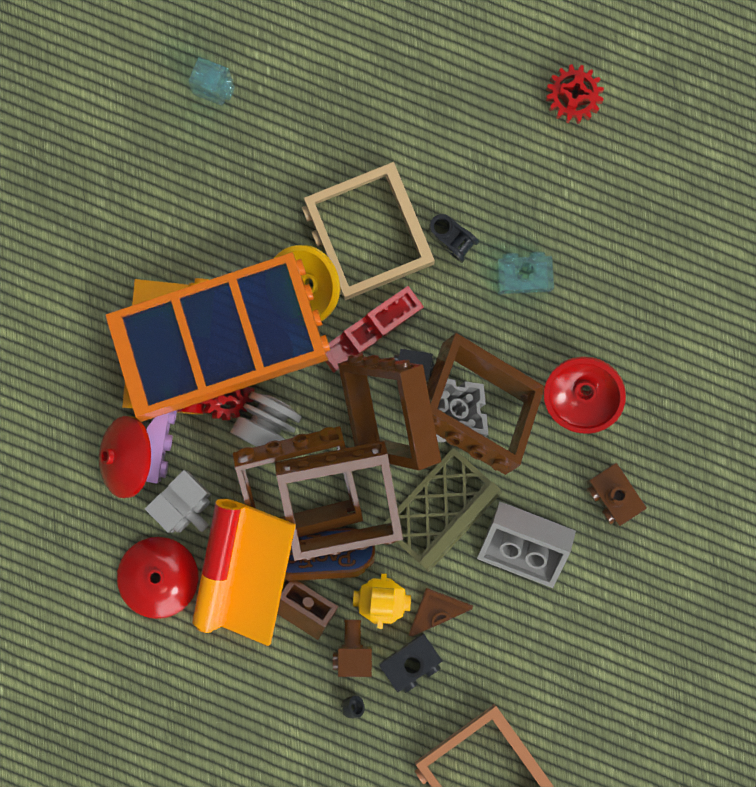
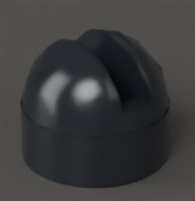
M357 695L350 696L342 701L341 708L345 717L353 719L364 714L365 705L361 697Z

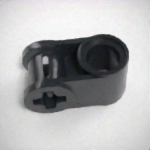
M446 214L436 215L429 224L428 232L431 238L461 263L464 262V256L473 245H478L479 240L471 232L461 227ZM439 221L446 223L448 232L445 234L437 233L434 229V224ZM463 241H465L464 245L460 249H458L460 244Z

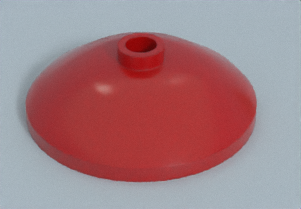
M575 357L560 363L550 373L545 384L544 401L549 414L560 426L576 433L591 434L607 429L618 420L625 406L626 389L619 373L608 363L593 357ZM588 385L591 390L585 391L582 389V386Z
M121 416L114 420L104 433L99 450V467L104 484L114 496L118 498H131L140 492L147 480L151 465V444L147 430L140 420L132 416Z
M151 537L134 544L122 557L117 571V585L124 602L134 612L155 619L173 616L186 608L192 601L199 582L198 567L190 551L181 543L166 537ZM153 573L160 575L161 579L158 583L152 582L151 576Z

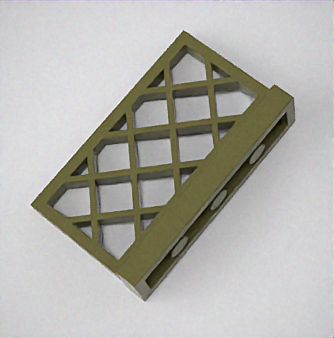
M452 448L398 507L399 519H407V534H402L403 538H408V545L403 540L396 542L430 572L502 494V491L457 450ZM453 457L462 463V474L447 475L446 465ZM466 467H467L472 473L466 474ZM443 469V475H437ZM478 477L485 484L478 492L467 493L466 478ZM463 478V493L448 494L447 479ZM434 479H444V494L429 495L428 484ZM425 489V495H419ZM474 496V497L467 503V497ZM463 497V509L460 512L448 513V498ZM444 498L445 513L429 514V499ZM414 499H425L426 514L410 515V504ZM407 509V515H401ZM455 516L453 520L449 523V517ZM389 517L383 524L391 523V518ZM445 517L446 527L442 532L430 533V518ZM426 518L427 533L411 534V519ZM437 536L431 543L430 537ZM427 537V548L420 556L412 549L411 538Z

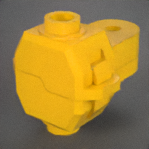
M381 573V579L372 578L367 583L361 585L360 591L354 590L353 607H358L359 614L372 623L377 624L379 629H383V623L392 624L397 619L403 617L405 611H410L411 595H406L405 589L392 579L387 578V574Z

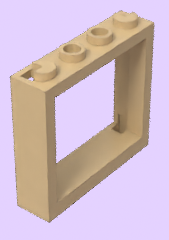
M394 162L304 198L306 206L301 208L307 222L312 220L316 230L312 231V235L317 247L323 246L326 255L337 270L340 281L339 295L342 294L344 300L434 265L435 260ZM386 176L419 259L349 286L315 204Z

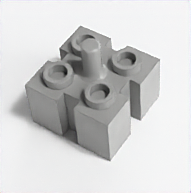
M448 379L437 409L484 437L488 436L487 414H481L480 408L486 404L484 384L464 382L457 387L456 380ZM436 435L438 442L446 441L442 437Z
M183 470L145 510L168 533H174L175 531L180 533L191 522L200 532H203L209 524L198 513H201L211 503L208 498L212 494L190 472Z

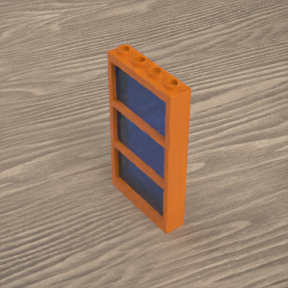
M292 252L106 314L135 417L143 422L327 361L326 352L331 349L326 335L321 336L318 326L323 324L318 309L312 310L310 301L314 300L310 284L304 285L302 276L306 275L302 259L296 260Z

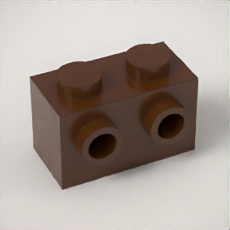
M298 580L289 581L281 593L277 614L319 640L333 619L338 606Z

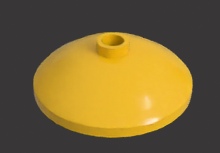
M296 245L282 250L274 258L293 252L296 260L302 259L306 275L302 276L304 285L309 284L310 279L314 285L313 288L311 287L314 300L310 301L312 310L318 309L321 321L325 320L335 309L340 294V281L334 264L325 253L312 246ZM288 267L267 273L266 291L273 309L285 321L297 326H306Z

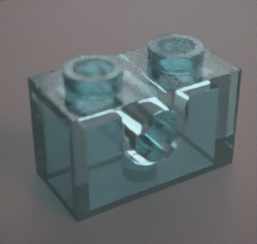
M198 57L188 81L193 94L223 106L226 99H231L235 85H232L233 79L229 68Z
M545 252L529 253V257L520 258L516 253L503 254L502 258L496 262L498 294L552 292L554 289L552 256H545ZM522 267H527V271H531L527 279L522 278L523 274H518Z

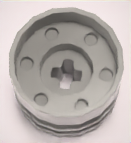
M251 391L248 398L258 403V406L255 408L245 403L243 407L253 416L251 420L238 417L230 433L257 447L265 445L270 441L285 440L280 435L282 430L294 433L296 430L286 423L287 419L299 423L302 416L297 414L286 403L270 395L257 394Z

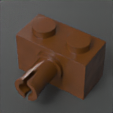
M617 463L612 464L586 481L589 485L586 488L587 492L595 502L600 501L604 507V510L601 512L610 525L614 523L616 527L621 526L647 509Z
M344 620V644L339 646L338 652H333V670H338V677H372V646L361 644V620Z

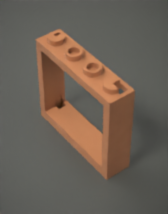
M495 704L415 761L418 768L414 772L423 784L428 782L431 787H442L428 766L493 720L539 786L554 787Z

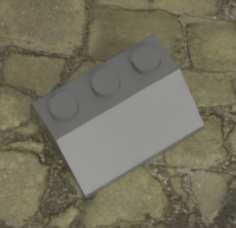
M499 502L477 559L553 588L571 552L576 531Z

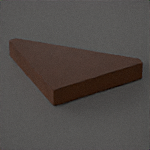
M426 588L408 635L413 637L472 610L473 605Z

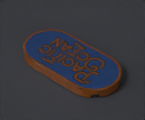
M330 529L299 537V541L357 529ZM375 545L363 550L354 549L343 551L337 555L328 554L314 557L311 560L294 561L291 547L284 580H316L359 576L374 563Z

